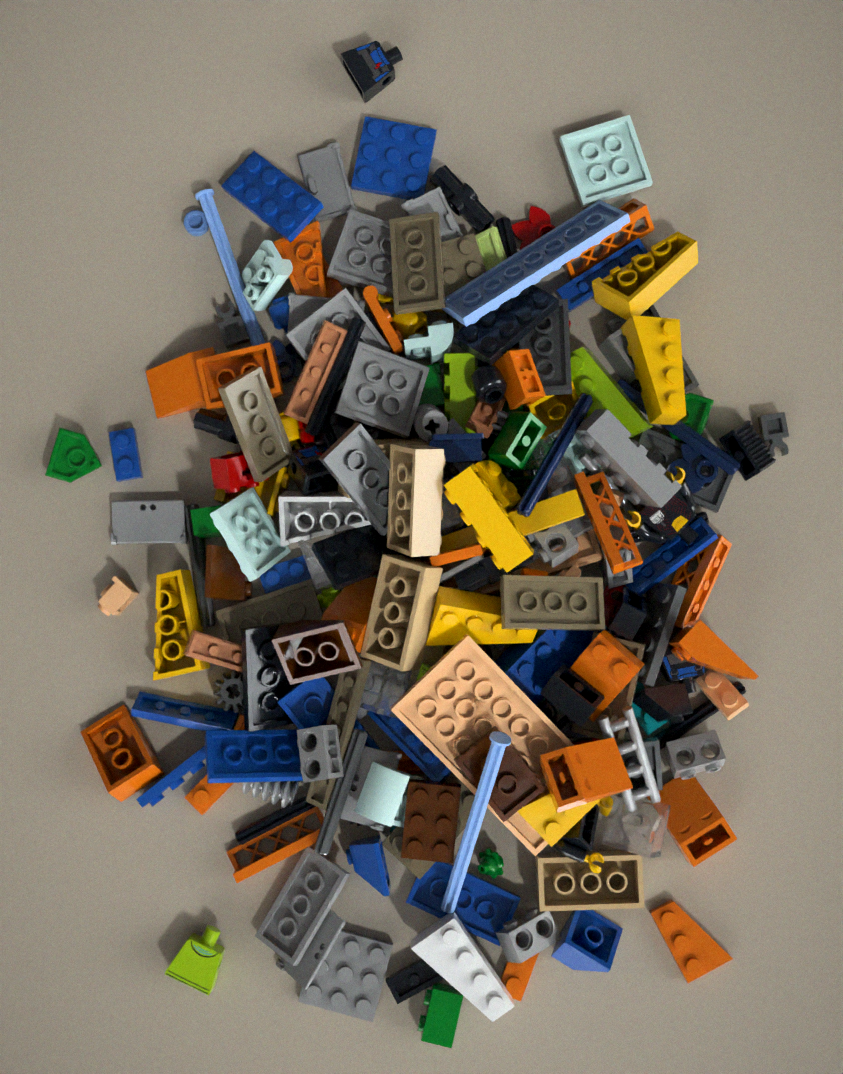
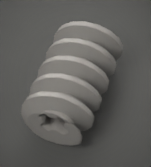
M422 404L418 406L412 425L423 440L428 442V437L431 435L447 434L448 421L435 405Z
M291 781L244 782L242 792L247 794L252 788V796L254 798L262 792L263 801L272 796V804L275 805L281 799V807L285 808L290 802L292 805L300 781H295L293 784Z

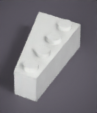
M455 912L452 914L448 913L411 939V949L492 1022L515 1007L511 994Z

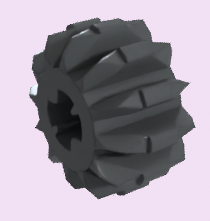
M232 669L231 678L226 672H223L221 675L225 682L221 680L215 681V684L221 687V690H214L213 694H221V698L217 699L216 703L221 704L225 701L223 710L228 711L232 705L234 713L239 712L240 705L244 709L243 672L238 677L237 671ZM237 684L238 691L241 693L233 697L230 687H234Z

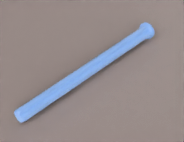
M201 190L195 194V198L200 200L251 345L264 344L265 340L255 313L242 293L245 285L213 199L214 190Z
M494 731L489 737L492 742L441 905L442 911L452 914L456 908L505 748L511 744L510 736L503 732Z

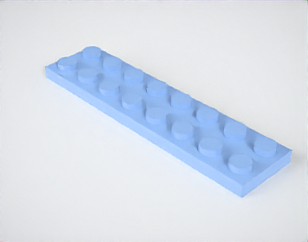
M598 200L445 297L446 308L442 310L466 327L476 323L479 318L488 312L496 310L510 298L518 296L524 289L538 283L549 273L560 269L563 264L579 257L582 252L599 244L610 234L621 230L624 225L630 222L628 213Z

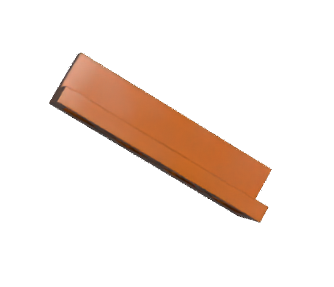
M633 198L618 209L627 212L630 218V222L618 231L625 232L622 241L614 244L613 240L618 232L612 233L599 243L605 245L601 255L597 257L592 256L595 247L599 245L597 244L581 253L579 257L584 258L582 266L574 271L571 264L577 258L565 263L569 278L573 280L637 238L641 239L654 231L655 228L646 204ZM643 217L646 226L639 231H634L633 228L636 221Z
M584 471L575 474L574 485L613 575L643 564L641 555L604 472L586 477ZM601 481L604 489L600 496L593 493L590 484ZM601 502L612 506L613 513L610 518L603 516L600 509ZM611 525L622 529L623 535L620 541L612 537L609 530ZM621 547L632 551L635 559L624 563L619 553Z
M717 534L718 539L680 566L671 584L681 585L687 582L689 586L674 625L680 630L689 621L699 619L732 544L722 535ZM697 559L699 563L697 570L689 573L687 569L689 563Z
M316 806L247 843L228 850L226 853L235 869L233 876L236 883L315 844L321 826L312 830L303 827L305 818L313 813H316L322 825L324 815L321 809ZM302 819L300 825L294 824L295 822ZM287 826L299 829L296 839L291 842L280 838L283 829ZM279 831L277 837L272 836V834ZM301 831L308 832V833H306V834L300 836ZM264 838L276 841L273 851L269 853L259 851L260 841ZM279 842L285 844L277 848ZM256 843L254 849L248 847V846H250V845ZM241 850L252 852L250 863L241 867L235 853ZM256 854L261 855V857L255 859Z

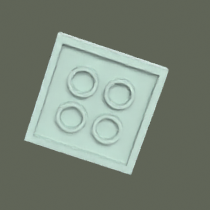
M630 115L560 136L559 141L582 207L592 205L598 200H608L652 185L653 181Z
M254 488L244 491L210 513L215 527L222 534L228 549L235 556L241 571L247 576L249 582L257 579L291 552L288 545L281 546L280 532L271 516L267 514V510Z

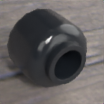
M480 366L471 375L470 386L480 402L492 404L503 398L507 390V383L496 366Z

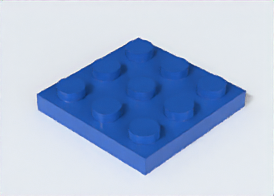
M365 116L351 189L406 200H414L424 195L437 129Z

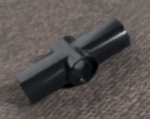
M446 165L434 172L430 182L435 188H441L450 209L456 215H462L477 233L488 229L495 221V217L481 204L472 187L467 183L463 184Z
M203 408L196 412L193 420L195 429L216 435L222 440L239 445L228 414L222 415Z
M492 555L479 561L478 564L455 574L454 577L460 590L473 592L484 585H491L500 581V576L510 575V573L534 563L533 556H530L515 568L506 572L504 568L500 570L491 559Z

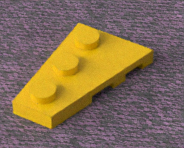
M548 792L536 796V799L527 803L517 812L552 847L601 799L556 813L552 798Z

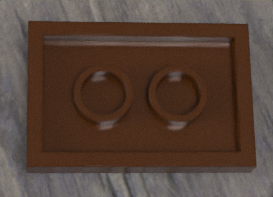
M496 726L454 758L455 763L476 789L492 742L489 738L490 734L494 731H499ZM511 745L505 748L488 802L503 823L545 790L544 786Z
M409 779L401 858L453 863L461 784Z

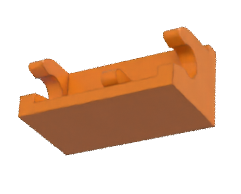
M529 349L508 351L494 363L501 371L507 383L505 396L510 410L517 409L524 403L528 407L546 396Z

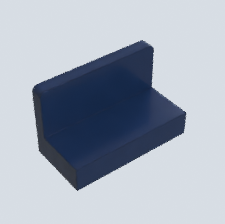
M484 433L431 435L428 437V446L444 449L445 463L482 461L481 440L484 439Z

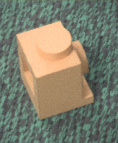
M114 576L111 580L115 583L113 585L109 584L100 594L102 598L98 601L100 604L97 606L108 616L110 614L119 616L139 594L122 577Z

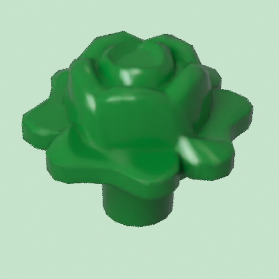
M487 848L479 853L481 859L479 860L478 870L481 874L490 875L493 879L503 874V858L498 852H492L490 848Z

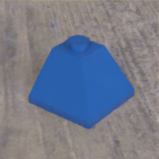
M377 835L351 841L349 844L350 849H346L348 864H353L354 871L384 897L389 896L391 883L381 836Z
M573 910L560 932L561 939L556 942L551 957L573 970L609 972L623 928L593 910Z

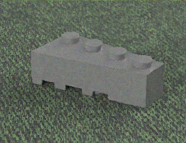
M596 409L575 430L580 435V442L595 453L596 461L610 471L612 474L611 479L618 486L624 488L627 492L626 497L633 504L662 508L682 487L677 480L671 482L664 475L667 470L660 463L656 464L646 457L648 450L637 441L629 439L631 433L608 409Z

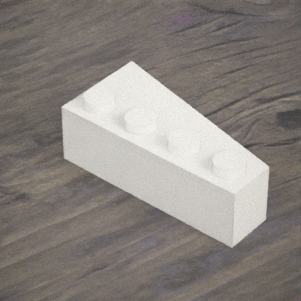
M285 491L278 496L281 546L310 540L318 536L334 534L347 529L371 525L352 499L346 498L338 493V491H320L304 496L301 491Z

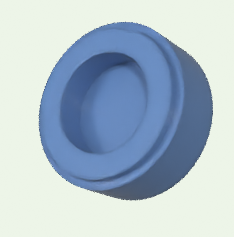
M192 210L184 217V226L192 236H202L208 231L209 225L204 212Z

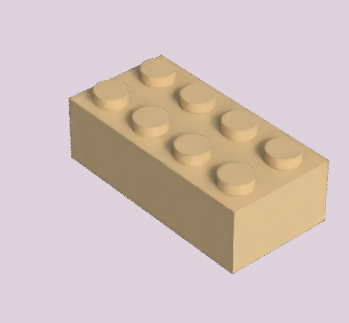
M390 444L387 548L410 557L440 554V546L442 544L440 532L441 520L443 518L442 494L444 492L443 468L445 466L444 449L423 444Z
M382 555L360 656L400 671L420 669L443 568L433 567L431 564L403 555Z
M638 850L587 851L588 855L600 853L604 858V863L599 861L592 862L594 865L601 867L600 873H594L589 869V863H579L560 852L538 853L535 856L537 906L539 911L645 908L642 854Z

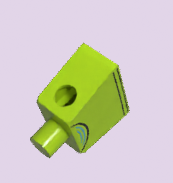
M207 925L202 936L192 933L167 968L165 975L209 996L215 986L225 951L223 946L216 943L221 931L214 926Z

